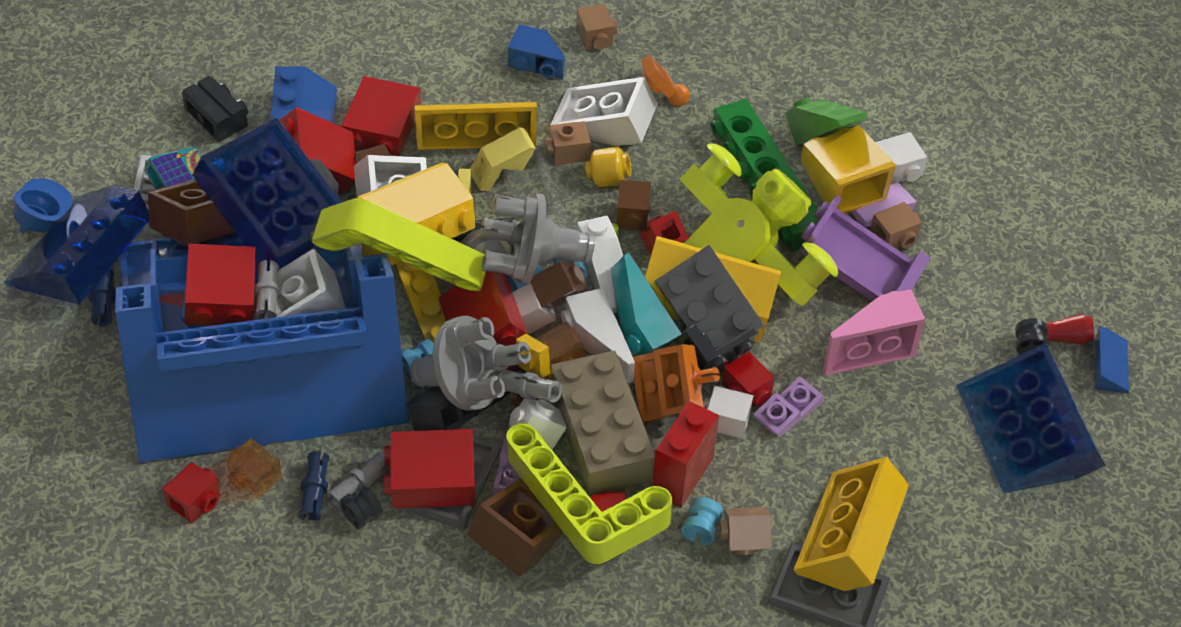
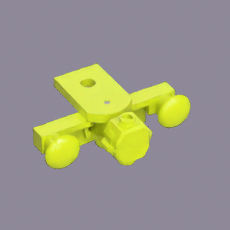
M714 143L707 144L706 146L713 154L701 167L693 164L680 180L712 214L684 244L701 249L710 245L716 253L747 262L755 259L761 266L781 271L778 285L793 301L804 306L818 291L817 287L830 274L837 278V265L824 249L813 243L805 242L802 244L808 255L797 266L790 263L775 247L779 240L778 230L784 226L798 224L808 214L811 199L778 169L767 171L756 182L757 187L753 190L752 201L742 198H728L721 187L734 173L740 177L741 167L736 158L724 147Z

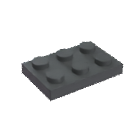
M710 245L655 280L656 285L686 329L696 324L700 331L707 334L710 338L714 350L724 346L754 327L756 330H759L764 326Z

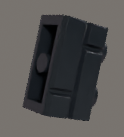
M207 76L199 80L196 85L192 84L183 89L184 109L218 143L248 126L247 106L241 99L235 100L231 96L230 90L225 83H218L212 77Z

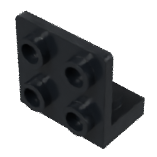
M695 324L684 331L676 345L695 346L697 364L700 370L713 367L719 370L750 351L754 347L752 342L759 332L754 327L724 346L714 350L710 338L707 334L701 332Z

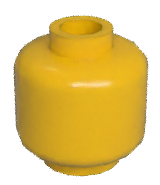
M619 147L596 149L591 154L590 161H586L585 164L587 178L593 179L595 185L599 188L620 186V180H627V177H631L629 154L624 153Z

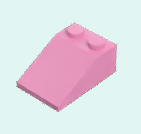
M912 290L891 291L880 295L831 332L823 367L824 375L915 357L925 317Z

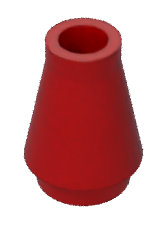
M1082 313L1054 322H1046L1048 341L1081 345L1094 341L1092 316H1084Z

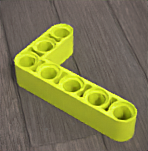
M350 199L322 209L312 238L313 244L331 251H339L362 243L470 291H480L486 275V271H482L483 253L364 199Z
M516 424L509 428L506 436L509 463L587 562L592 564L605 563L669 527L671 523L672 496L667 489L660 486L649 487L601 512L531 425Z

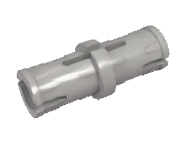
M267 260L260 262L258 265V283L254 287V297L257 299L256 320L264 319L265 313H268V318L277 317L276 301L280 298V286L277 284L279 265L271 260L270 271H267Z
M504 370L498 376L504 382L505 391L518 393L524 399L532 400L539 398L555 403L562 394V386L559 384V381L542 379L535 373L527 372L520 374Z
M377 452L359 468L351 469L348 472V477L326 493L328 498L333 496L329 501L341 510V500L346 497H354L357 490L363 486L371 489L372 483L391 470V466H385L384 454Z

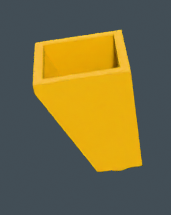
M859 125L849 129L841 128L834 134L822 138L815 137L810 139L807 143L803 144L800 159L822 202L826 201L830 204L836 195L839 196L841 201L836 208L844 214L886 200L896 167L893 160Z

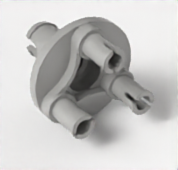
M533 193L531 197H525L524 200L496 194L492 214L518 218L520 220H512L510 223L484 217L482 221L484 227L494 228V230L481 228V238L508 241V245L514 247V255L486 250L483 257L482 271L509 274L511 278L517 279L519 283L529 284L538 263H546L552 259L590 263L593 256L595 236L587 232L585 234L574 229L559 227L552 219L546 218V200L543 194Z
M460 316L446 321L441 326L434 341L433 354L424 356L421 359H415L411 363L410 375L412 381L418 387L440 386L447 399L456 407L469 411L477 410L488 406L494 398H500L504 395V382L501 378H498L500 372L506 370L508 366L528 363L531 359V353L524 355L519 353L530 350V347L525 342L509 346L496 344L493 337L494 326L489 318L484 317L477 320L470 316Z

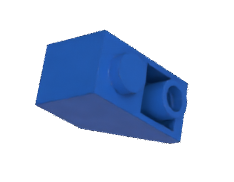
M519 24L508 46V66L514 67L518 71L539 73L547 78H564L565 56L546 30Z

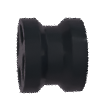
M1029 318L1020 321L1015 326V335L1018 339L1016 341V351L1019 355L1041 357L1048 352L1049 341L1046 338L1048 334L1046 323L1040 319Z
M366 486L358 489L354 497H346L340 501L343 514L357 530L364 527L368 519H376L383 512L376 496Z

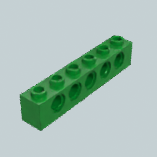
M747 99L714 108L713 121L710 123L712 134L715 138H720L723 147L738 161L741 167V176L739 178L747 181L752 199L753 190L757 187L756 182L767 171H772L773 169H778L784 173L810 198ZM812 200L811 206L808 208V214L798 224L784 226L778 230V241L781 244H786L791 253L799 251L805 242L801 235L811 222L816 224L818 221L814 217L818 209Z

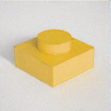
M524 334L516 339V344L525 342L530 347V350L520 352V355L531 353L530 361L526 364H518V366L525 371L537 374L539 378L549 375V347L528 334Z

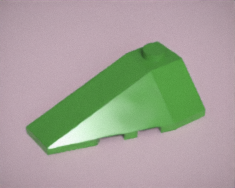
M810 97L794 102V108L785 112L796 145L807 143L815 137L822 138L834 134L841 128L849 129L858 126L867 119L865 111L823 99L811 102Z

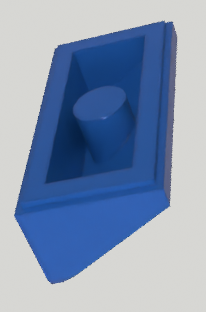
M1099 326L1095 336V388L1128 393V340L1105 327Z

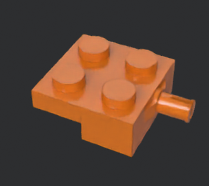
M681 344L653 350V353L634 356V382L638 412L642 422L678 417L688 401L703 407L702 384L719 381L720 376L713 375L719 374L718 369L713 367L700 370L697 364L696 349L692 345Z

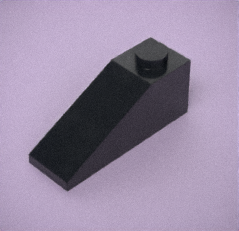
M435 386L424 391L406 404L414 431L455 430L510 393L505 391L502 397L494 398L488 406L469 411L456 407L447 399L440 386Z

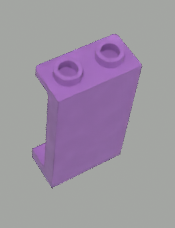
M837 195L830 204L826 201L822 203L814 215L818 219L817 223L811 222L801 235V238L805 242L821 247L832 257L838 268L837 278L871 301L891 291L899 292L913 289L930 260L929 256L920 251L913 259H910L838 210L836 207L841 198ZM801 246L799 252L807 256L808 252Z

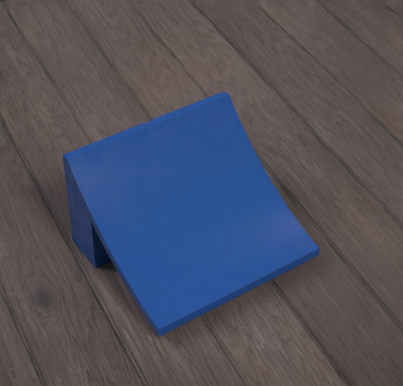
M306 221L253 227L249 231H236L226 234L227 236L223 239L203 241L201 244L255 247L254 285L258 283V265L260 262L267 260V271H270V260L274 261L279 265L280 270L310 250L315 249L335 271L345 309L189 329L181 319L183 307L162 302L161 296L186 292L189 247L181 245L180 242L172 238L120 244L122 287H116L115 313L139 462L267 445L270 442L277 441L288 442L409 423L394 276L387 254L362 256L361 244L339 251L320 248L312 243L315 230H312Z

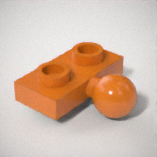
M648 54L641 61V64L645 70L642 75L647 79L649 87L657 95L663 92L667 96L668 102L673 106L680 107L686 105L690 98L688 88L682 84H675L669 74Z

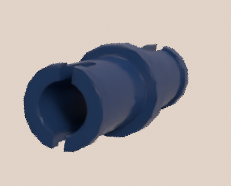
M98 266L93 270V288L89 293V299L92 303L91 322L96 325L99 316L100 327L112 323V304L116 299V293L113 289L114 271L109 267L106 276V266Z
M312 451L307 456L306 474L300 484L303 494L298 516L302 520L306 518V513H309L308 520L318 521L321 518L323 495L328 490V482L325 480L330 458L328 454L324 453L322 460H320L321 451Z

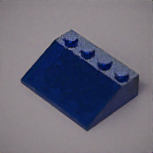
M277 117L201 156L192 174L245 246L255 247V259L257 262L260 263L267 260V271H270V260L276 262L279 265V269H281L315 246L312 243V238L321 210L342 203Z
M112 185L78 196L69 211L47 231L7 277L4 283L16 289L80 305L149 222V210L139 190Z
M1047 343L957 385L1003 493L1075 480L1106 466Z

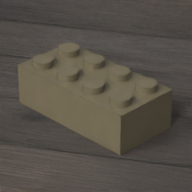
M616 351L551 364V380L559 381V384L562 386V394L556 405L567 426L565 431L588 496L653 481L655 454Z

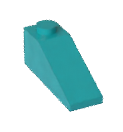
M629 253L625 254L611 268V275L621 332L629 350L635 356L653 353V350L668 347L681 335V332Z

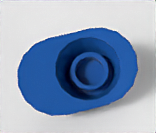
M44 178L32 179L15 193L13 197L15 203L13 215L14 219L21 225L20 232L22 234L28 230L44 233L50 230L69 211L73 204L72 196L65 187L55 181Z

